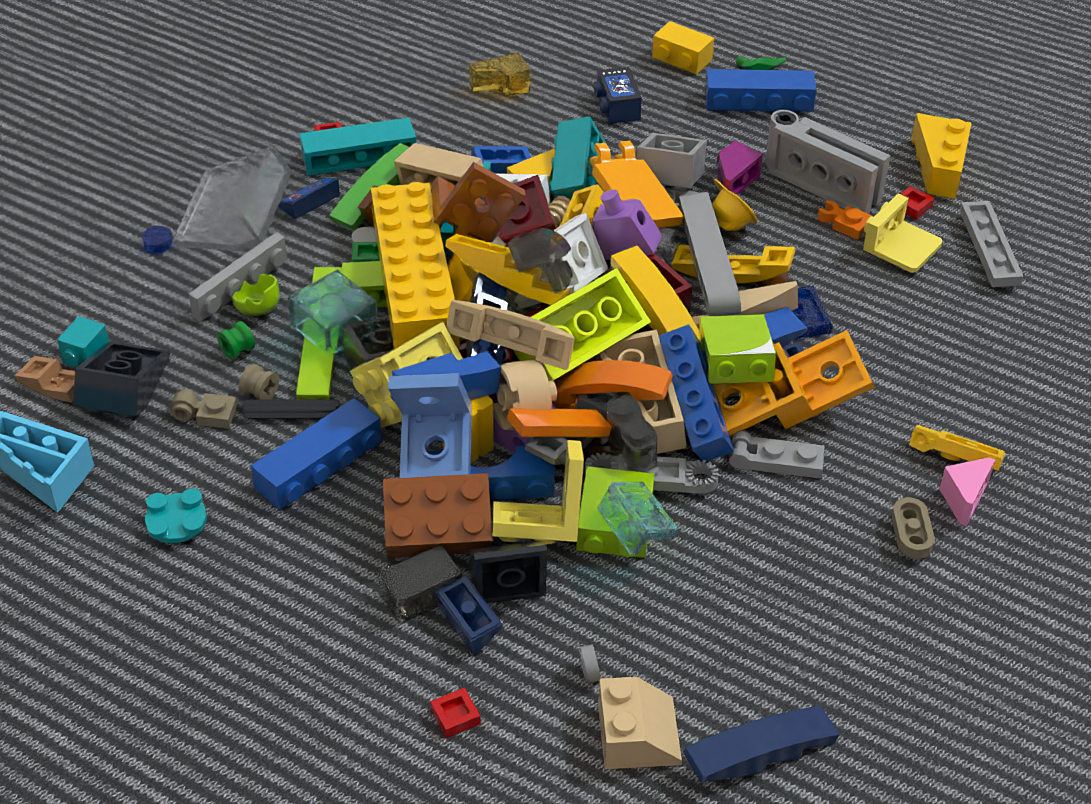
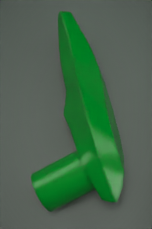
M740 56L736 60V65L745 70H771L787 60L786 57L778 59L761 57L749 60Z

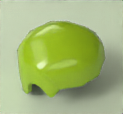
M261 274L256 284L250 285L244 281L240 291L235 292L232 296L233 305L246 316L255 317L270 313L275 309L280 297L278 280L273 275Z

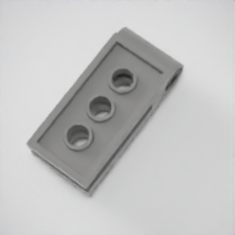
M778 110L771 115L765 164L769 168L768 173L821 198L833 201L843 208L849 205L867 214L871 211V205L877 206L882 201L891 155L806 117L799 121V116L792 111Z

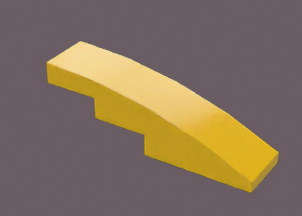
M455 234L446 240L445 246L469 266L496 283L523 296L549 305H553L568 296V288L540 281L542 269L514 262L515 249Z
M638 246L611 255V266L614 269L617 268L623 279L627 282L630 290L651 321L648 325L653 330H657L658 336L689 324L699 339V329L664 276Z

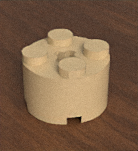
M535 359L500 365L498 393H496L498 403H493V412L499 426L503 430H515L507 420L510 408L551 410L552 401L557 399V389L554 381H548L544 363L535 361Z

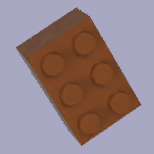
M488 473L383 479L387 558L467 554L471 549L492 547Z

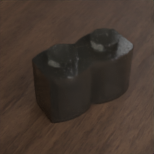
M628 394L606 402V421L612 426L608 438L616 448L621 450L622 461L629 471L645 472L657 467V434L652 425L642 419V411L638 402Z

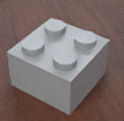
M652 133L637 147L636 160L644 159L659 182L670 185L674 190H687L704 173L707 140Z

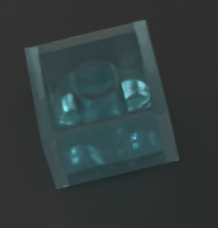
M338 269L288 296L290 324L327 356H331L378 329L376 300Z

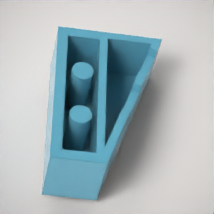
M0 411V469L58 513L94 467L88 438Z

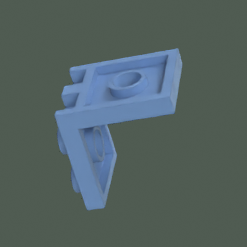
M459 373L389 376L388 390L402 414L400 478L470 474L472 403ZM433 441L445 443L444 450L438 455L427 453V448Z

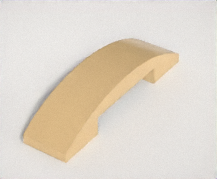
M452 300L446 325L449 334L471 341L482 339L536 356L535 361L564 370L569 368L575 340L573 335L545 322L500 308L459 300Z

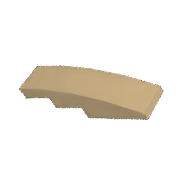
M793 281L739 291L741 313L727 316L761 315L786 307L793 311L798 308L797 282ZM708 314L692 317L698 329H700V317L709 316Z

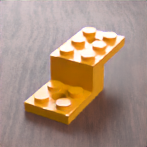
M847 330L789 358L779 342L773 344L776 351L775 378L772 382L713 384L729 436L774 415H777L784 428L787 429L875 388ZM831 366L839 368V373L834 378L826 379L823 377V373L827 368ZM740 393L741 398L737 404L732 406L725 404V400L730 394Z

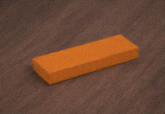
M510 408L507 415V420L521 437H609L612 428L597 410L593 409L537 410Z

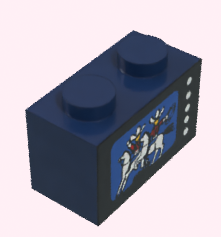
M630 68L598 70L597 82L593 84L595 98H599L600 111L602 114L605 113L608 123L641 120L642 97Z

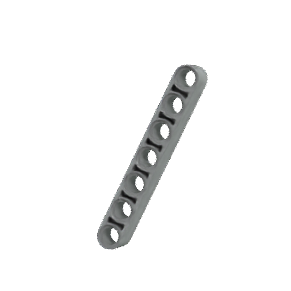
M708 192L679 196V208L684 215L682 222L708 315L727 316L740 314L741 302L738 287Z

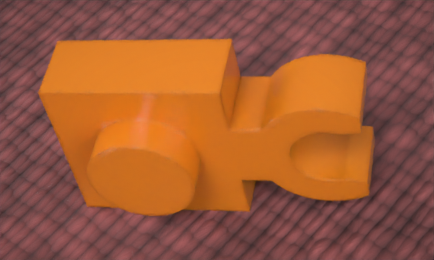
M827 200L825 210L819 209L817 219L824 223H833L832 229L858 240L865 233L864 226L872 215L849 205L842 209L839 208L837 203Z

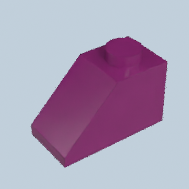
M734 141L728 147L723 148L717 156L718 181L727 190L738 195L760 177L763 153Z

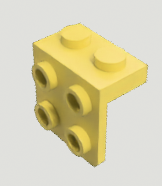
M897 194L890 202H885L881 210L874 217L871 216L864 226L866 236L863 250L903 270L914 273L942 246V239L905 222L908 198Z

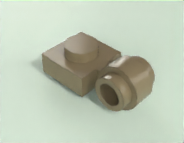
M182 389L174 395L170 409L173 417L177 420L187 421L192 417H196L197 425L229 429L237 408V400L233 396L204 393L202 401H198L197 394L194 391Z

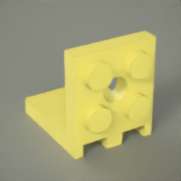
M443 322L433 326L389 353L350 370L353 376L354 387L366 399L369 410L380 417L381 428L402 421V414L395 401L391 399V393L388 390L389 376H392V371L423 362L427 358L433 359L452 353L457 360L463 359Z
M567 440L562 506L494 501L492 536L499 537L500 540L506 542H516L520 538L534 539V541H540L544 544H552L555 540L577 542L584 464L581 441Z

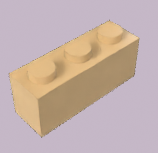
M414 143L394 160L400 185H408L412 182L430 183L431 192V184L437 176L457 185L473 162L483 167L481 158Z

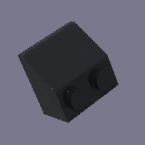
M540 541L519 542L510 545L469 550L471 581L487 604L546 596L547 548L544 543Z

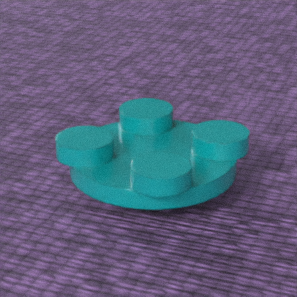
M191 488L183 493H174L166 496L162 493L151 494L146 499L148 510L145 515L149 536L165 543H180L198 535L203 530L207 521L201 492L198 489Z

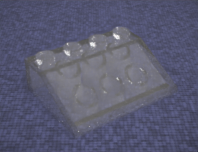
M274 145L205 170L172 243L180 247L242 251L254 248L263 242L292 173V170Z

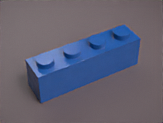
M707 69L705 83L706 110H789L813 112L817 90L814 71Z
M353 398L252 464L251 471L254 489L279 510L289 503L298 500L301 495L317 484L323 483L329 476L348 466L354 459L373 449L382 441L380 417Z

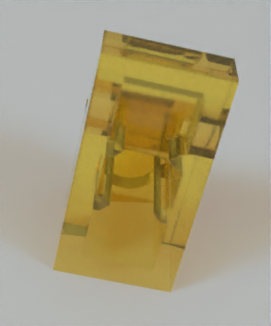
M519 53L470 63L469 86L473 92L489 90L502 93L505 97L530 92V68Z

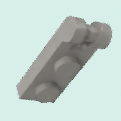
M738 431L732 435L731 443L734 452L730 453L729 463L735 468L813 478L822 477L824 445L751 437L745 431Z

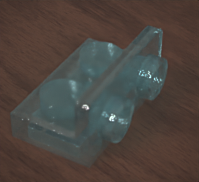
M611 482L598 505L599 512L630 555H637L646 540H672L679 530L644 482Z

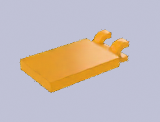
M630 140L620 141L619 148L622 154L615 155L614 159H611L610 149L606 143L595 144L594 149L598 156L590 157L589 162L593 166L592 175L604 192L615 189L618 191L621 200H640L657 228L681 225L684 215L644 159L636 160L635 149Z

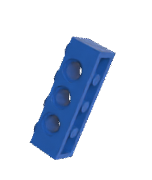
M688 324L659 335L668 369L673 375V386L692 449L702 462L703 460L707 462L734 452L714 385L708 381V366L702 346L693 329Z

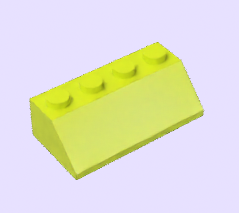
M617 268L531 317L557 327L575 337L567 370L544 363L549 381H554L651 322ZM513 349L520 361L536 359V356Z

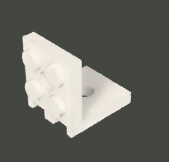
M586 213L575 216L547 235L508 247L515 249L514 262L542 269L540 281L568 288V295L586 286L608 270ZM507 288L516 310L542 303Z

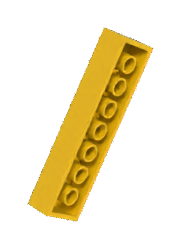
M412 182L408 185L398 186L385 184L371 188L373 222L394 349L441 322L446 327L450 304L452 300H455L439 225L434 223L430 183ZM450 334L457 349H460L459 336Z

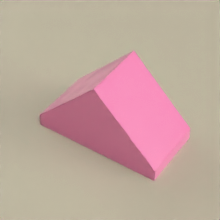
M988 457L946 466L944 469L939 490L961 525L967 526L989 483L995 462L992 458Z

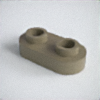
M911 497L899 499L894 504L891 517L898 548L907 557L914 559L925 558L931 553L935 540L928 509L918 499Z

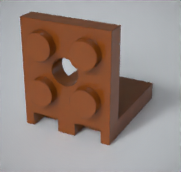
M475 162L471 164L457 185L439 176L431 184L434 223L440 225L444 221L454 226L455 234L462 236L469 234L489 243L525 197L524 189ZM487 197L491 202L485 205V201L480 198Z

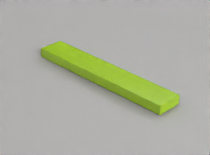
M314 267L296 392L297 399H330L343 297L342 267Z

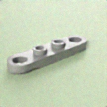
M596 453L595 456L592 454L590 458L586 459L584 476H586L587 466H602L608 469L655 473L653 490L704 494L715 490L719 479L718 468L716 469L715 464L712 465V462L706 463V460H703V462H700V460L686 461V458L630 454L612 456L610 454L606 455V453H602V455ZM706 474L710 478L708 480L704 479V482H702V479L698 481V478L695 479L694 475Z

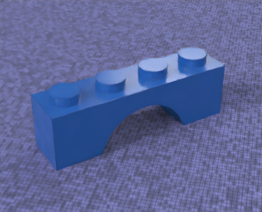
M517 446L514 454L502 464L486 468L471 466L470 474L488 473L490 500L554 497L553 464L526 451V446ZM430 450L427 451V453L430 455H438L443 450Z

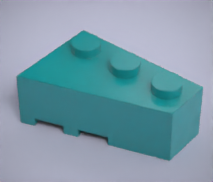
M590 116L559 122L558 133L554 137L556 151L555 157L552 158L553 178L549 182V189L553 197L565 196L571 200L575 191L596 184L599 185L592 175L593 166L589 160L590 157L598 156L594 149L595 144L606 142Z

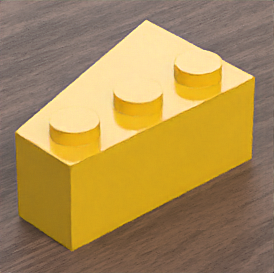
M916 113L911 141L912 145L916 147V158L921 164V175L927 194L956 199L971 122Z

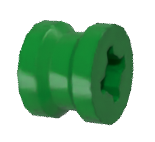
M242 321L233 324L230 330L223 329L217 333V341L221 350L231 360L239 357L240 352L244 350L248 352L255 348L256 344L253 334Z

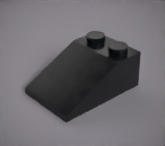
M109 341L75 368L73 405L85 407V410L88 412H115L117 416L122 418L137 416L148 406L170 358V351Z

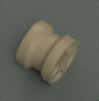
M256 364L249 365L242 373L239 381L240 392L248 396L254 395L256 399H272L279 386L278 374L271 371L264 372L263 368Z

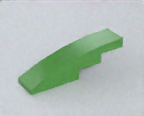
M399 143L372 165L349 189L330 213L331 220L352 231L358 229L365 219L358 209V205L373 186L379 187L385 184L400 185L394 160L409 147Z

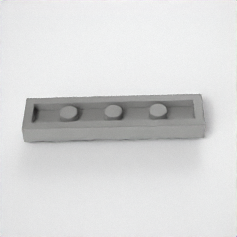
M990 201L962 202L960 214L991 286H1020L1023 274Z
M277 232L190 292L189 300L192 317L202 322L231 301L233 294L240 291L244 281L253 285L258 281L259 275L268 274L287 260L285 237Z

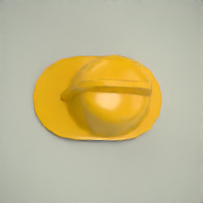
M714 179V183L720 191L712 203L718 226L726 231L735 232L749 223L757 224L758 220L752 209L740 197L727 190L717 179Z

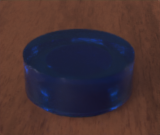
M153 226L142 234L144 248L150 252L161 253L170 249L173 245L172 232L167 227Z

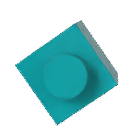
M78 316L57 339L63 363L71 367H78L107 344L109 339L105 324Z

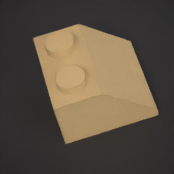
M639 677L599 679L598 710L605 769L681 765L682 758L673 697Z

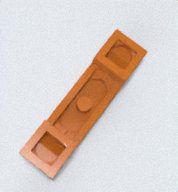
M602 360L582 363L554 380L557 389V399L552 401V403L575 404L578 394L630 392L633 401L664 400L673 375L671 371L661 367L633 361Z

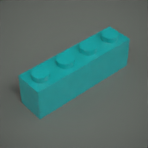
M409 117L299 133L302 159L307 176L370 167L399 143L408 147L416 143V135Z

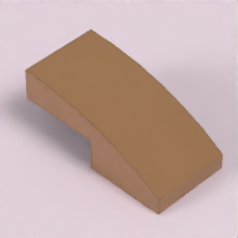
M34 356L14 375L17 381L43 395L70 403L74 401L75 371L62 369L58 359Z

